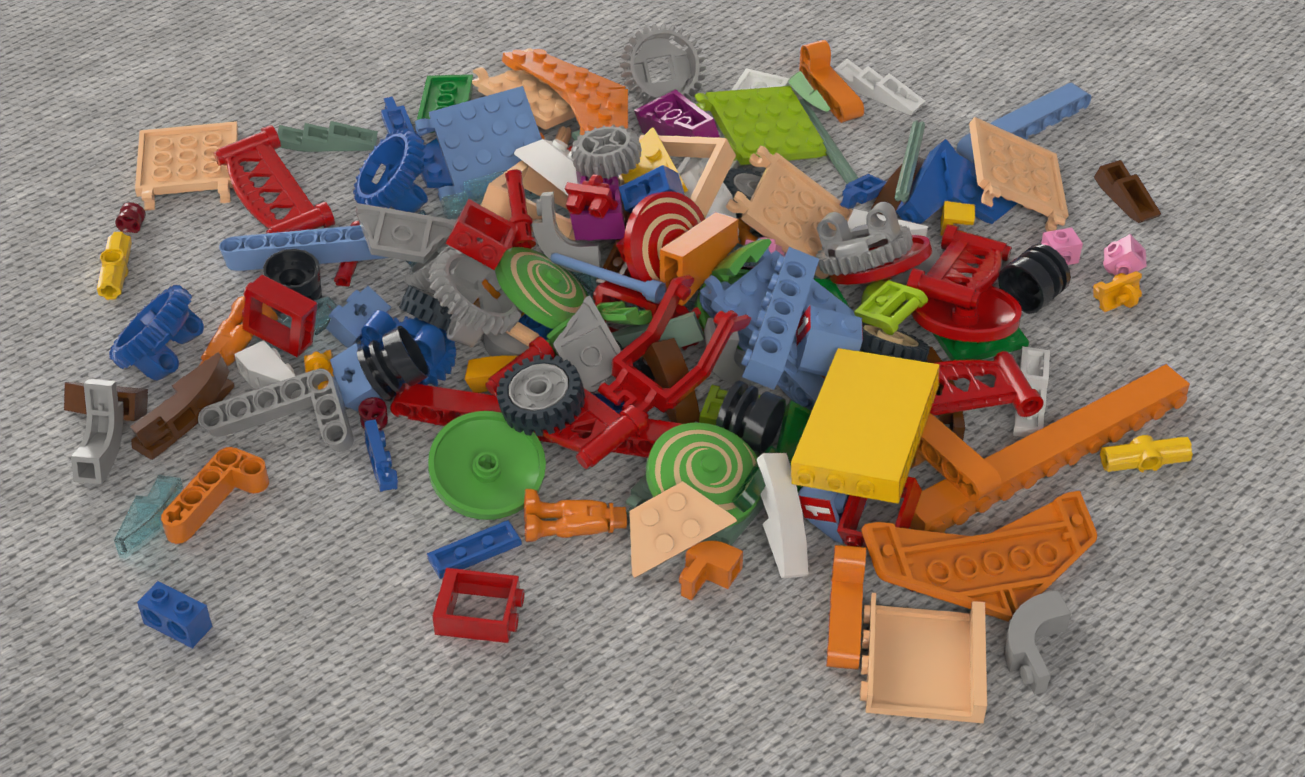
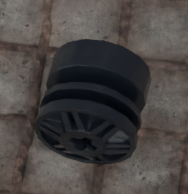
M1036 244L1029 247L1018 258L1007 264L1000 271L998 277L999 289L1013 296L1026 314L1037 313L1058 294L1063 292L1069 286L1071 280L1070 268L1066 260L1057 250L1044 244Z
M286 249L274 253L266 260L263 266L264 276L317 302V309L320 307L323 301L319 261L313 254L305 250ZM272 308L278 317L292 320V317Z
M397 326L383 334V345L377 340H373L369 343V347L362 346L357 349L358 361L366 379L384 400L393 398L395 392L401 393L404 391L403 380L410 386H414L428 378L430 374L419 346L402 326Z
M738 380L732 385L724 398L719 410L716 426L722 427L740 438L743 437V441L753 451L763 454L772 445L780 429L785 414L786 399L768 391L762 393L759 397L757 387L753 385L748 387L747 383Z

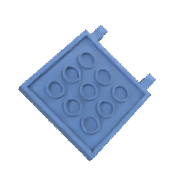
M523 86L429 112L430 119L424 118L415 121V129L418 135L422 136L435 131L453 186L438 188V196L441 203L458 198L459 203L462 204L467 202L468 199L473 201L484 198L489 183L521 161L514 154L515 150L542 140Z
M769 247L759 259V264L725 291L722 289L720 281L712 275L704 281L706 286L700 291L705 298L712 301L710 308L718 313L722 310L726 313L733 310L738 316L745 314L750 316L751 321L745 329L740 330L749 339L753 330L759 329V327L755 326V322L760 310L765 311L766 309L761 307L766 292L772 291L767 287L773 273L778 274L777 271H774V267L779 255L783 256L777 250L771 254ZM813 279L802 315L812 305L855 316L851 308ZM796 333L785 367L794 374L800 371L797 370Z

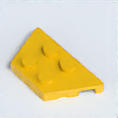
M651 128L639 141L642 148L640 163L636 164L635 169H629L628 174L622 173L620 175L626 184L662 165L677 173L679 172L655 129ZM680 176L682 187L685 193L688 191V189Z

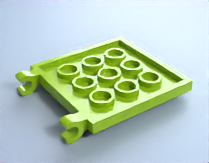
M790 86L706 92V94L697 93L694 96L698 102L694 103L703 111L711 112L724 137L727 138L736 154L734 161L738 160L740 165H750L749 159L753 153L756 154L760 146L765 147L772 155L777 152L788 161L818 158L827 155L823 139Z

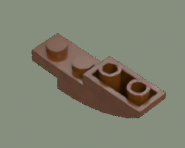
M219 352L174 383L172 387L176 394L130 426L145 449L169 432L177 438L198 420L199 413L204 407L213 403L230 372Z

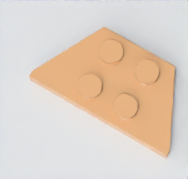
M683 481L630 510L633 577L636 578L695 544L736 523V518Z

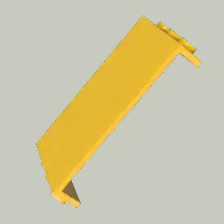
M838 348L792 458V484L899 504L939 386V364Z

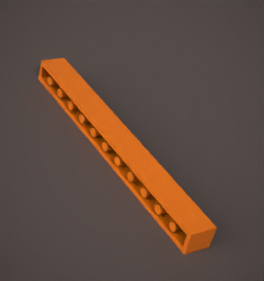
M1165 364L984 458L998 471L1001 477V486L976 502L967 498L947 479L930 486L921 493L910 529L944 533L947 528L955 524H964L973 514L986 512L992 504L1000 500H1009L1018 490L1031 488L1037 480L1045 476L1052 477L1063 466L1067 464L1072 466L1082 456L1088 453L1095 454L1108 442L1112 441L1115 443L1125 433L1131 430L1138 431L1146 422L1152 419H1160L1168 410L1181 408L1187 401L1190 383Z

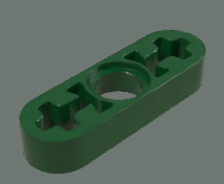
M771 446L764 453L780 452ZM756 462L732 500V503L743 513L756 502L766 486L758 462Z

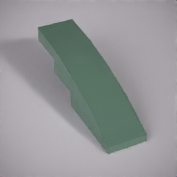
M330 121L329 128L308 123L304 124L303 130L279 125L277 134L280 139L281 148L303 152L374 150V146H376L378 131Z
M693 311L670 319L659 341L675 338L680 348L704 340V333L695 312ZM649 324L632 325L612 332V335L625 349L647 330Z

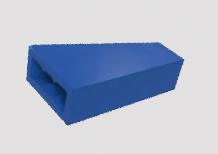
M947 139L943 140L929 152L912 182L908 201L904 203L901 201L896 212L903 221L921 224L944 205V201H948V186L944 178V172L947 168L945 160L941 159V153L946 148L955 153L957 152Z

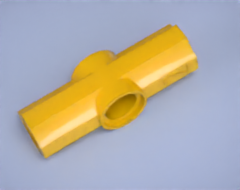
M113 232V235L108 237L105 251L100 255L102 267L97 285V293L106 300H113L118 295H121L124 279L129 273L127 265L132 240L130 236L123 232Z
M1141 435L1134 438L1130 444L1101 447L1100 458L1101 464L1107 472L1138 468L1143 473L1144 470L1150 469L1157 471L1165 464L1191 461L1193 453L1192 444L1188 437L1154 440L1149 435Z

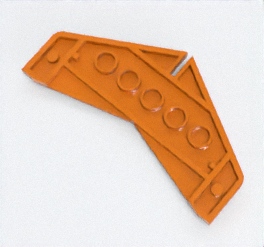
M543 49L503 52L502 62L515 71L525 70L547 83L571 106L580 125V135H584L585 131L594 130V127L602 128L603 125L610 127L614 124L616 127L624 126L625 129L628 128V89L625 86L589 72L586 68L577 67L551 56Z
M1080 490L1067 492L1055 498L1053 502L988 534L966 536L896 528L893 523L885 522L868 523L861 529L875 572L881 580L971 609L972 601L985 602L986 615L1008 622L1024 602L1042 594L1097 540V531Z

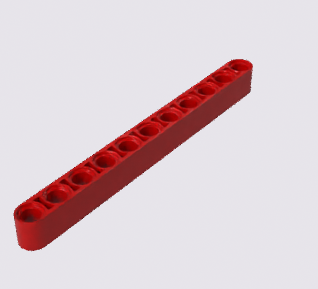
M404 383V391L397 393L390 405V410L396 417L400 415L406 416L410 420L446 426L452 420L472 412L494 411L502 413L497 396L422 384L410 386ZM648 418V428L639 435H632L612 452L648 458L657 439L666 431L682 424ZM595 422L574 427L572 432L579 433V437L582 439L588 438L591 435ZM537 436L539 441L554 443L544 436Z

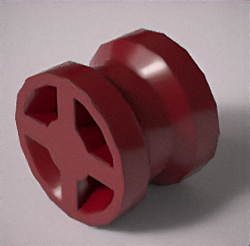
M133 202L124 203L120 209V214L116 218V227L121 232L138 233L146 217V212L139 204Z
M370 397L360 403L358 412L360 424L364 430L365 422L375 419L378 430L386 427L388 424L387 406L382 399Z

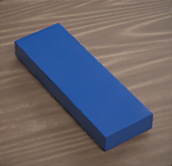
M509 520L431 551L427 553V559L439 579H442L446 568L463 570L522 545V540Z

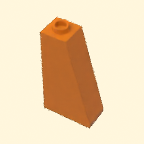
M715 212L660 249V282L666 284V291L673 278L686 275L694 278V283L690 287L691 293L685 301L680 299L678 304H686L712 274L714 268L737 245L738 219Z

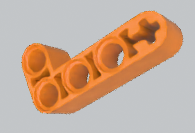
M820 40L802 45L799 71L803 73L812 88L819 91L830 107L832 114L841 123L862 117L864 115L862 100L830 66L831 49L828 42Z
M929 413L911 468L927 461L967 498L975 502L1000 488L1001 477L998 471L940 420Z
M225 447L219 450L163 511L161 521L167 540L175 544L188 541L235 487L253 494L267 489L269 477L264 460L234 447Z
M835 545L826 667L859 670L866 547Z

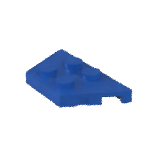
M436 138L425 145L426 147L423 150L425 152L423 162L425 171L420 175L427 188L453 186Z
M948 148L942 151L941 159L945 160L947 168L944 172V178L948 186L947 196L949 202L974 204L975 217L990 224L996 222L1018 204L1012 200L1008 201L1002 196L999 198L994 196L992 207L983 204L981 198L984 190L978 186L975 163Z

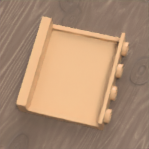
M871 593L870 605H864L863 623L869 624V630H863L862 649H868V655H862L861 674L867 675V682L861 681L860 701H866V713L984 723L987 709L985 602L972 601L970 613L880 606L876 605V593Z

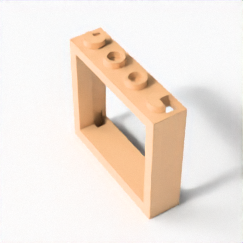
M659 136L669 156L710 158L690 197L706 218L736 157L727 138ZM620 175V186H622L625 184V182ZM623 204L624 218L626 222L629 214L631 213L625 211Z
M521 160L509 169L522 171L524 189L539 196L543 192H554L555 204L567 209L568 195ZM506 171L489 183L481 206L509 221L512 216L505 177ZM526 199L527 212L531 216L532 221L542 219V216L537 215L536 203ZM556 213V222L560 231L570 240L576 241L571 218L568 219Z

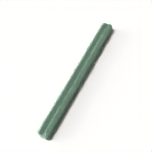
M801 99V105L824 141L825 153L845 183L848 184L858 179L808 102Z
M916 120L912 123L894 197L896 201L901 200L903 203L908 201L925 129L923 121L918 122Z

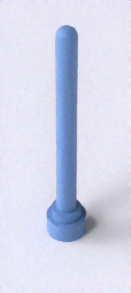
M553 253L550 257L551 262L641 292L646 300L657 304L661 302L666 293V284L657 280L643 282L558 253Z

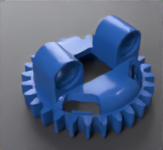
M400 128L398 131L394 130L392 134H387L385 139H380V144L374 146V150L368 153V158L363 161V167L359 169L360 174L356 176L357 182L354 184L353 194L357 203L382 208L386 207L388 209L393 207L399 211L415 213L428 202V197L424 190L414 183L416 178L425 171L423 163L425 152L423 150L426 146L423 144L424 140L420 135L407 128ZM383 164L386 166V169L380 181L375 184L372 180L380 165Z
M180 285L170 286L161 294H158L155 299H152L147 306H144L137 313L136 317L118 335V339L114 341V345L109 351L110 359L121 369L134 365L144 375L156 381L175 372L179 367L178 357L165 344L170 339L179 344L188 343L201 335L204 330L203 321L188 308L192 295Z
M374 311L361 329L362 337L360 338L361 344L359 345L369 347V343L373 340H377L383 345V334L397 326H402L414 338L429 368V377L418 384H432L437 387L438 379L446 380V374H451L452 367H455L456 347L455 341L447 338L445 330L419 320L417 317L412 319L405 316L404 320L399 322L397 318L393 320L384 311Z

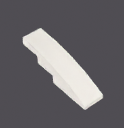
M846 59L834 69L855 92L903 113L912 115L925 103L924 99L890 73L883 78L869 66L862 70L849 59Z
M1022 346L1020 369L1032 389H1036L1039 392L1044 405L1038 413L1030 417H1021L1015 410L1013 436L1027 437L1044 427L1050 350Z
M763 453L756 459L766 485L760 494L769 517L763 523V527L781 578L807 576L809 574L803 514L797 486L792 484L791 466L787 453Z

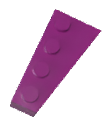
M676 89L634 110L644 135L651 128H654L659 136L720 137L714 118Z
M582 176L580 184H582L583 181H589L588 177ZM614 176L609 180L608 178H603V183L609 184L613 200L618 202L616 210L608 209L603 219L592 216L588 211L589 206H584L580 215L570 213L575 240L593 241L622 239L624 237L626 226L623 202L619 190L620 179Z

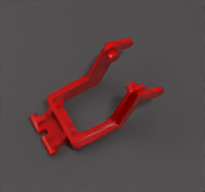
M686 275L673 278L647 330L612 359L611 375L616 380L610 385H607L605 382L602 383L598 388V392L617 406L625 402L622 410L629 405L635 406L644 415L646 420L649 417L647 412L653 407H656L663 413L668 409H673L710 376L731 334L745 329L749 325L751 317L747 314L738 316L733 310L726 313L722 310L719 311L713 320L718 326L697 366L673 387L662 388L633 367V363L645 354L652 343L659 342L680 299L685 301L691 293L690 287L694 283L692 276Z

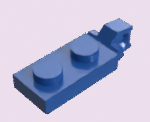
M393 96L384 98L385 109L381 110V116L388 134H392L394 130L398 131L400 128H407L415 132L404 105L397 107Z
M866 174L846 184L842 193L843 200L840 205L851 209L855 207L856 203L863 204L876 198L886 184V181Z
M376 419L368 420L365 422V444L380 492L398 489L397 471L392 469L390 451L384 450V447H386L384 431L378 430Z

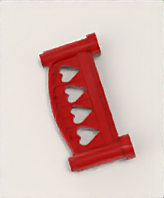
M272 125L261 128V132L218 148L217 151L213 152L219 166L227 165L231 184L242 204L260 223L269 229L266 231V234L312 230L322 226L328 228L335 225V219L329 205L324 201L313 206L275 150L281 148V143ZM244 161L259 162L251 172H244V167L239 165ZM252 177H270L260 188L254 187V182L250 181ZM264 192L280 193L275 201L269 204L265 203V198L260 196ZM274 208H291L283 219H276L275 213L271 212Z
M948 224L941 242V249L945 251L927 275H925V271L913 268L907 286L923 291L930 298L969 309L971 307L977 308L981 294L989 289L999 277L1002 261L1009 260L1012 247L1007 246V243L960 231L958 226ZM974 255L985 257V259L977 258ZM968 264H978L979 267L973 268ZM961 273H971L972 277H966ZM954 282H963L966 283V285L963 286L960 284H956Z
M540 336L529 343L527 350L488 378V382L485 383L487 390L492 395L497 396V387H500V379L505 378L504 373L507 370L513 372L512 366L516 363L522 366L523 359L528 358L531 362L533 361V356L540 355L541 360L544 359L545 355H551L552 359H554L555 353L550 344ZM584 388V407H580L581 413L579 416L574 415L575 421L571 424H565L566 428L562 430L555 427V433L548 434L547 430H544L543 436L560 446L578 452L576 455L577 461L583 468L587 469L594 467L632 435L641 434L648 428V423L644 415L635 406L629 405L619 415ZM595 422L591 435L588 438L582 439L579 437V433L572 432L574 427Z
M1006 351L996 354L994 361L954 360L933 363L939 364V383L944 386L942 394L940 396L935 395L930 413L934 416L1013 403L1019 416L1030 417L1038 413L1044 405L1039 392L1036 389H1032L1014 357ZM986 374L995 376L994 387L985 385L975 379L974 376L983 377ZM960 378H965L970 382L968 391L964 392L948 381H958Z

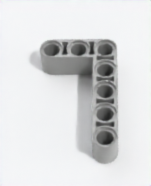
M316 369L208 405L200 411L198 416V422L201 427L210 435L220 437L314 407L322 438L332 450L344 452L349 450L354 442L339 385L330 372L325 369ZM329 381L326 388L318 390L321 382ZM301 390L299 397L291 399L294 391ZM274 399V403L270 407L264 408L267 400ZM336 406L333 414L325 415L329 407ZM242 408H247L243 416L237 417L238 412ZM215 417H220L216 425L210 426L211 421ZM337 432H343V437L339 441H332L333 436Z

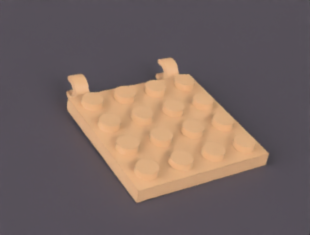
M528 48V49L523 50V51H533V49H532V48ZM484 68L473 69V73L478 78L472 80V84L478 87V91L486 96L523 86L536 124L544 130L576 117L571 106L553 88L525 70H508L498 76L489 77Z
M974 117L969 123L977 183L984 190L981 202L992 207L994 196L998 198L1002 196L1008 201L1012 200L1023 205L1026 209L1044 214L1048 218L1045 226L1047 232L1055 231L1058 224L1064 226L1065 220L1069 215L1057 154Z
M237 121L140 130L135 191L137 197H142V201H144V210H155V195L218 189V194H220V203H230V188H233L229 178L227 165L219 166L213 152L217 151L218 148L238 141Z
M760 146L756 154L753 153L749 162L755 167H765L766 169L751 200H748L742 192L737 191L733 198L734 200L730 199L726 208L733 213H742L741 219L765 238L775 239V244L782 246V250L785 253L791 247L816 257L818 251L822 250V244L817 231L818 224L831 212L840 213L848 222L853 210L841 206L840 203L842 202L780 154L776 152L772 155L765 147ZM828 222L829 228L836 230L835 225ZM817 265L815 275L820 279L828 277L829 274L823 273Z

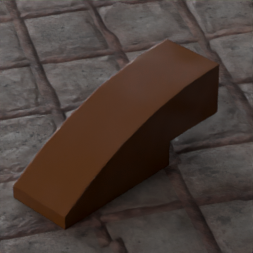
M1122 160L1099 167L1094 179L1100 188L1131 219L1141 223L1160 217V210L1137 174L1130 175Z
M675 338L652 343L643 355L655 377L654 382L662 388L673 387L689 373ZM695 389L673 409L666 411L671 422L687 424L695 423L696 421L699 423L700 412Z

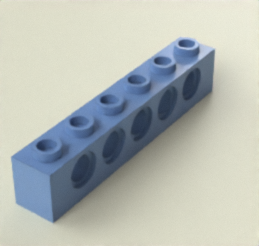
M791 247L788 248L785 256L779 255L774 267V271H777L778 274L773 273L767 287L772 291L766 292L761 307L766 309L765 311L760 310L755 322V326L759 327V329L753 330L748 342L752 349L747 348L741 362L742 365L746 366L742 375L743 378L770 389H775L783 373L819 262L818 258Z

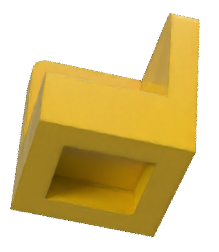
M944 201L940 219V236H943L948 224L974 225L975 205Z

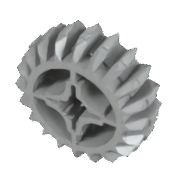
M614 124L610 127L603 125L602 128L594 127V130L585 131L584 135L577 136V140L573 142V147L571 148V157L576 171L580 172L581 176H587L590 179L593 174L609 180L614 176L619 178V175L622 173L628 174L629 169H635L636 164L640 163L642 148L637 133L632 132V129H625L624 126L616 127Z

